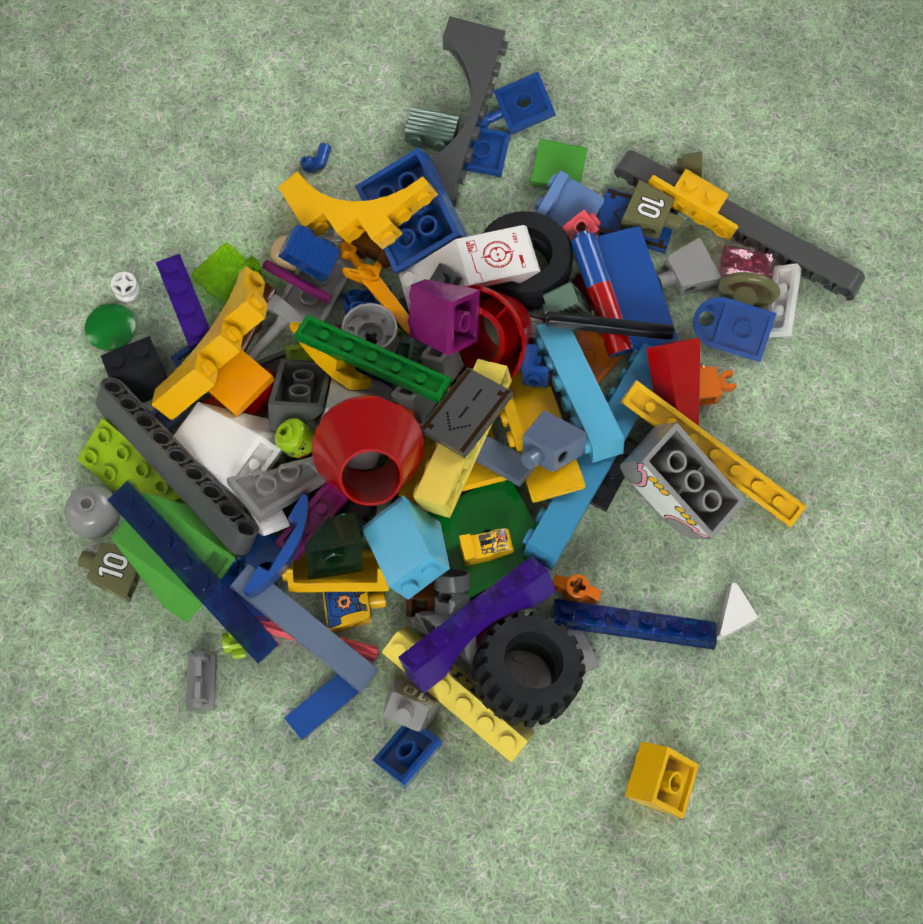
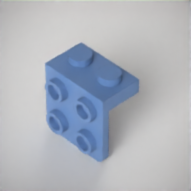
M560 170L558 175L554 174L547 185L550 188L545 197L541 196L534 209L537 210L536 213L548 216V218L553 219L562 227L583 210L588 215L593 212L597 216L604 204V198Z

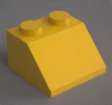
M641 742L636 754L631 777L627 784L625 797L647 807L684 819L699 764L670 747Z

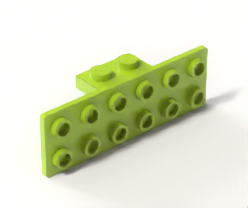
M107 418L100 420L77 458L80 463L132 508L143 493L186 504Z

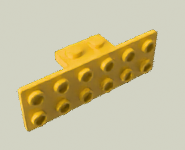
M519 370L512 378L508 388L512 391L513 397L500 413L503 428H509V432H506L509 447H515L516 452L522 454L523 436L544 410L560 419L562 417L550 383L548 388L523 385L522 370ZM577 459L555 472H550L537 465L525 480L533 503L582 490L586 487Z

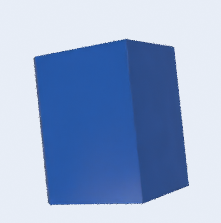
M401 726L374 757L373 761L406 789L442 747V740L426 728L418 732L406 726Z

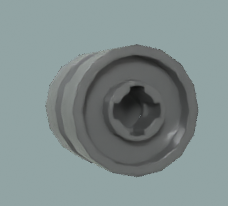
M452 568L434 580V589L438 591L434 595V611L436 614L453 616L471 602L470 595L466 593L470 589V571Z

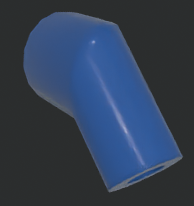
M320 143L315 157L304 156L300 161L303 170L307 173H313L324 168L327 165L331 146L327 143Z

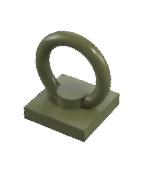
M752 272L722 273L718 284V297L729 298L768 310V305L774 303L780 296V288L775 281L764 275Z

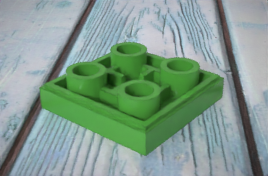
M540 139L530 185L548 188L547 185L554 174L558 175L560 170L568 174L573 180L581 183L588 148Z

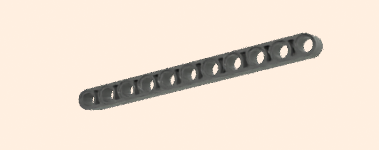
M632 150L625 153L614 171L617 178L621 177L627 180V183L635 188L639 180L648 183L652 175L657 176L675 187L681 177L676 172ZM727 199L718 211V214L738 225V229L732 236L736 238L735 241L748 248L749 246L755 248L757 253L770 260L773 258L779 261L780 265L798 263L802 268V277L814 283L818 282L824 285L823 288L836 295L839 293L845 296V300H853L865 280L864 273L859 269Z

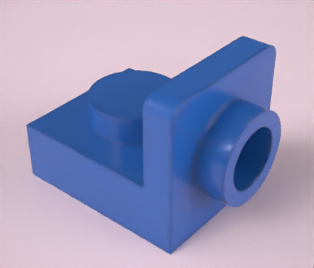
M528 344L521 367L523 385L548 388L550 383L549 368L542 366L543 357L539 356L538 345Z

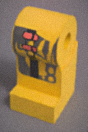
M497 529L477 535L466 534L459 536V547L464 567L496 560V558L504 557L514 552L508 529Z

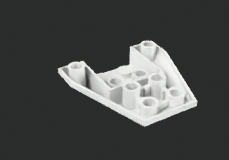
M201 402L196 404L174 434V437L245 512L246 506L228 486L227 478L236 475L237 478L251 475L252 471L260 469L263 472L271 470L280 456L285 458L288 456V454L277 447L275 443L276 431H270L269 419L241 413L236 417L228 409Z

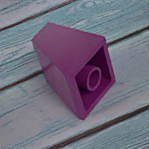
M427 279L411 284L409 291L410 315L408 318L410 337L448 355H452L478 342L479 289Z

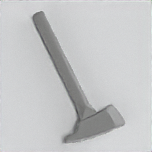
M277 294L271 297L267 305V311L275 314L277 318L270 329L248 353L255 361L276 336L290 325V322H302L304 319Z

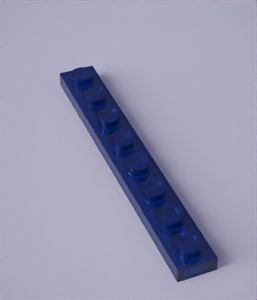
M127 481L107 499L258 664L280 645L275 637L130 481Z

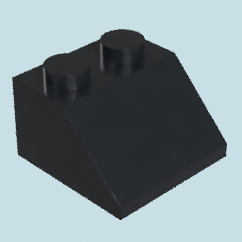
M150 336L100 355L108 376L122 381L142 403L152 400L155 389L168 378Z

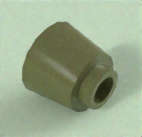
M702 151L682 154V158H677V173L683 174L685 169L702 178Z

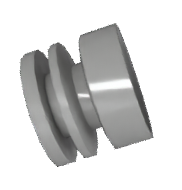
M366 303L354 307L346 314L341 326L342 330L397 354L399 345L396 318L389 309L380 304ZM356 367L357 370L361 372H366Z

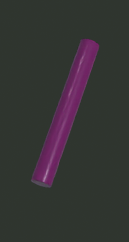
M265 260L262 268L327 305L331 302L333 296L269 260Z

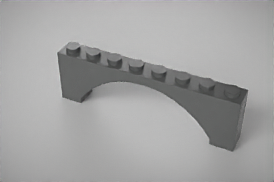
M450 16L443 35V50L449 51L462 68L471 92V105L466 121L458 135L431 159L453 206L457 207L460 193L457 190L459 184L464 185L467 171L464 170L465 164L472 161L474 149L471 147L473 141H478L481 127L478 125L480 119L485 120L488 105L485 104L487 98L491 99L493 96L495 84L492 82L494 77H499L502 66L499 60L501 56L506 55L509 42L505 41L506 31Z

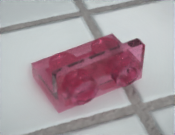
M724 245L718 267L721 277L736 272H752L772 279L773 275L770 268L773 254Z

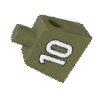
M639 180L622 218L619 231L640 226L644 237L659 239L664 227L678 232L683 217L670 213L674 203L672 197Z
M101 543L96 554L82 551L78 559V566L89 569L87 579L97 587L130 603L140 575L117 545Z

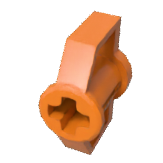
M574 574L570 577L555 575L553 579L556 592L563 594L564 599L568 603L577 605L586 602L597 605L602 591L591 586L585 576L581 574Z

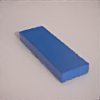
M335 675L284 719L303 741L360 692L339 675Z

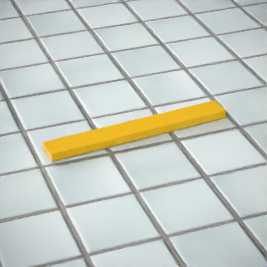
M635 380L620 400L622 404L653 427L658 424L677 422L734 487L790 528L806 509V505L639 381Z

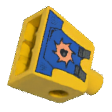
M384 591L372 593L323 592L327 628L334 634L372 622L370 609L386 607Z

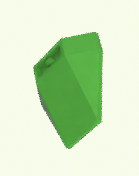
M148 493L142 494L111 537L164 608L185 622H188L201 608L238 556L221 542L188 505Z

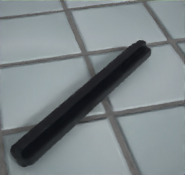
M552 311L547 313L545 321L547 327L671 340L674 337L675 331L674 326L668 324Z

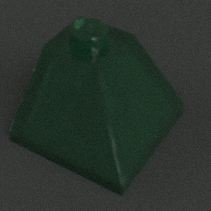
M356 513L328 517L304 544L308 580L363 571L362 539Z

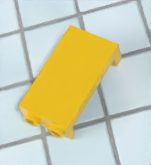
M306 550L298 561L293 560L289 568L282 575L283 581H288V592L389 591L387 581L372 550Z

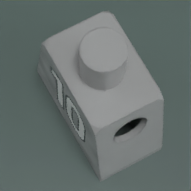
M396 675L385 701L383 716L399 725L421 732L434 723L442 703L429 692L423 693L413 682Z

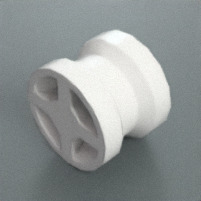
M119 272L111 280V288L118 300L131 302L138 297L140 289L133 274Z

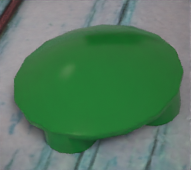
M114 303L101 305L94 309L87 317L84 326L85 335L96 348L106 351L115 350L127 345L134 337L136 319L131 311L123 305Z

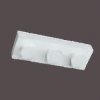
M798 263L774 266L772 280L778 284L780 296L774 303L768 305L769 311L777 313L769 338L792 335L802 269Z

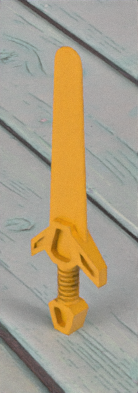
M346 241L340 242L341 258L349 260L355 267V269L343 267V274L347 278L365 285L380 304L392 312L396 322L410 337L409 315L380 278L379 273L382 265L378 260L374 266L364 264L356 254L357 247L352 243L348 244Z

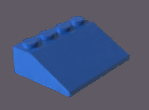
M419 147L355 186L361 200L369 201L389 196L424 177L438 193L428 205L422 207L408 221L398 226L403 234L393 244L384 248L396 274L409 269L455 239L468 237L430 155Z

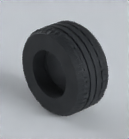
M530 211L511 212L494 220L483 233L521 225L527 226L533 248L542 253L548 262V266L542 272L522 283L509 281L486 286V288L518 300L527 311L539 310L543 308L542 304L545 303L544 294L569 281L573 265L571 240L565 230L546 215Z

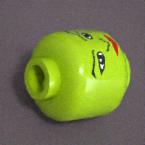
M291 418L285 420L278 427L275 434V443L280 450L292 458L299 459L312 452V438L315 432L301 420Z

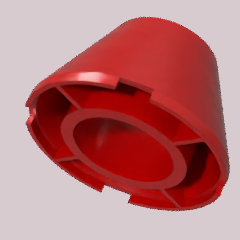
M476 285L464 286L480 290L478 342L459 351L464 363V367L459 374L462 375L467 367L470 369L474 368L477 359L507 366L512 379L523 363L531 336L532 323L528 311L518 300L492 289ZM484 317L488 318L495 326L499 336V346L487 334Z
M357 396L336 404L320 419V423L312 438L313 462L320 476L327 484L353 502L366 506L380 505L392 499L415 475L424 453L423 435L415 417L401 404L398 403L397 405L391 401L384 400L381 396ZM364 452H379L391 458L385 466L372 471H362L350 468L347 465L353 457Z

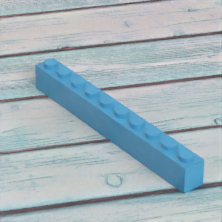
M645 342L639 351L636 349L633 351L628 361L631 364L630 368H623L617 379L620 385L618 388L612 387L606 398L624 436V443L639 416L622 404L620 400L635 380L653 392L646 351L647 347L652 346ZM583 454L577 458L585 482V489L547 499L551 502L547 509L541 508L535 519V522L539 524L535 530L529 529L522 542L526 545L523 552L524 556L528 558L532 556L544 567L551 571L553 570L617 456L592 463L589 454Z

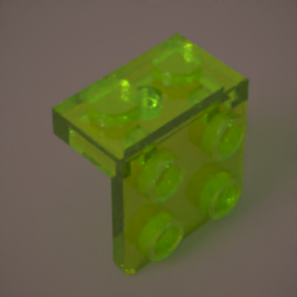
M225 243L192 272V277L220 304L225 306L236 284L239 271L247 266L252 271L258 272L261 276L262 272L259 261L251 255L246 259L230 244Z

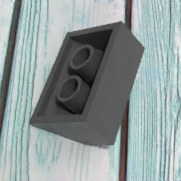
M280 360L268 403L270 431H277L278 427L285 420L291 418L299 419L307 425L324 411L331 377L315 361Z

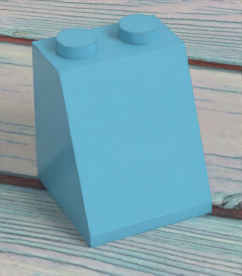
M403 495L362 527L388 586L408 600L450 569L440 521Z

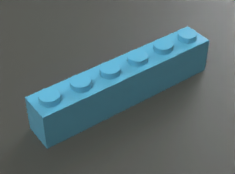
M546 323L536 326L537 337L533 338L534 345H538L539 352H542L543 365L549 368L553 376L551 379L554 390L561 393L562 407L565 412L569 411L571 424L587 433L585 454H589L592 463L623 454L624 436L572 329L547 327Z

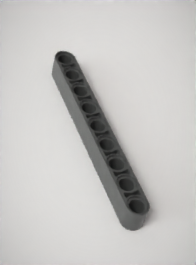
M112 377L104 378L101 381L95 401L97 408L232 553L237 555H247L250 553L259 531V527L253 519L122 381Z

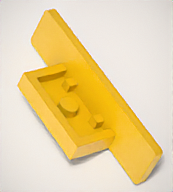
M685 169L675 187L655 175L651 176L648 184L674 199L672 208L675 211L684 213L692 218L695 223L704 225L721 238L727 240L732 238L738 229V225L718 214V211L729 195L728 193Z

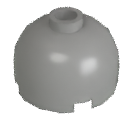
M89 484L79 487L71 493L66 501L64 512L67 524L76 534L83 538L97 539L109 534L115 525L118 524L121 509L119 501L111 491L100 485Z

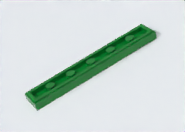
M308 314L294 334L296 341L437 404L441 402L452 383L451 377Z

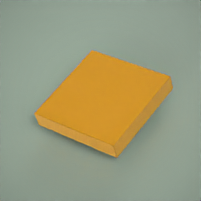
M241 349L237 355L218 369L215 386L208 390V392L238 417L275 379Z

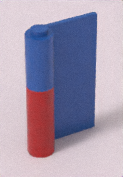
M640 226L598 237L594 233H589L588 230L574 235L575 239L571 241V245L595 316L674 326ZM676 330L671 340L601 333L609 358L632 353L635 349L639 351L644 342L650 346H656L678 339Z

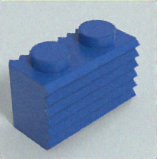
M296 225L288 233L278 257L323 282L330 276L341 250L337 249L332 241L315 236L310 228Z

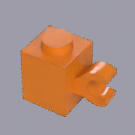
M700 365L699 406L719 403L723 396L722 391L732 392L737 387L736 383L728 384L725 381L726 378H732L734 375L732 370L724 371L719 377L716 366Z

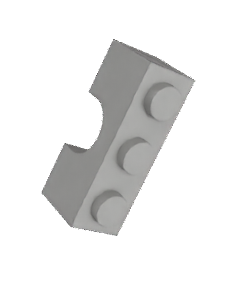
M428 346L420 356L424 366L451 377L452 382L464 367L459 351L448 355ZM399 386L391 394L395 404L398 405L399 403L408 410H414V417L419 422H423L436 405L435 402Z

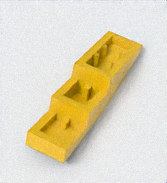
M290 322L289 328L293 334H295L302 322ZM299 342L318 366L347 389L364 390L371 388L372 378L356 370L355 366Z

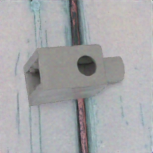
M701 238L695 239L666 257L663 266L665 272L657 274L661 289L673 285L678 296L714 289L721 280V276Z

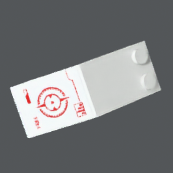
M521 225L455 239L400 273L399 278L410 313L409 291L411 284L424 279L430 280L439 263L447 265L462 278L458 286L463 287L470 285L486 287L509 281L522 283L539 273L540 268L527 226Z

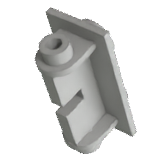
M196 651L193 655H188L186 711L214 710L216 654Z

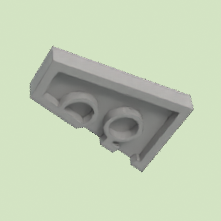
M312 457L281 464L279 468L264 472L262 469L252 471L251 475L237 478V475L227 478L228 486L259 523L300 499L302 494L307 495L326 483L318 473Z

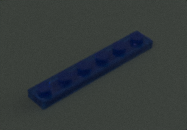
M554 599L552 605L554 623L559 626L563 624L572 630L712 650L715 649L717 644L716 622L560 599Z

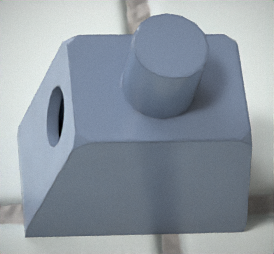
M544 410L523 436L522 463L527 469H533L540 465L550 472H555L585 454L587 433Z

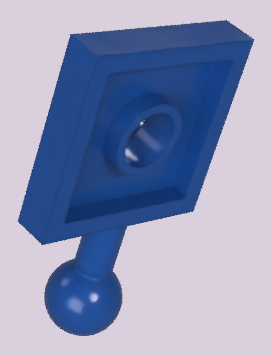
M539 72L494 90L500 109L488 113L485 120L480 119L478 126L488 128L489 123L505 118L512 135L556 116ZM524 99L531 100L527 107L518 106Z

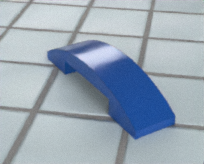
M302 494L288 517L289 523L295 528L269 571L258 566L244 588L245 595L250 599L272 586L289 568L299 552L309 520L308 496Z

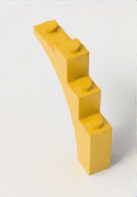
M298 171L278 186L302 226L310 228L315 236L319 237L333 226L336 233L350 244L366 231L371 240L382 250L393 244L403 234L398 226L408 221L413 214L428 205L438 195L424 177L389 196L369 201H346L329 197L314 189Z
M247 266L239 271L232 293L209 331L184 362L155 389L151 405L170 420L176 418L215 386L218 369L241 351L243 336L265 319L268 305L263 297L265 281L258 272L252 271Z

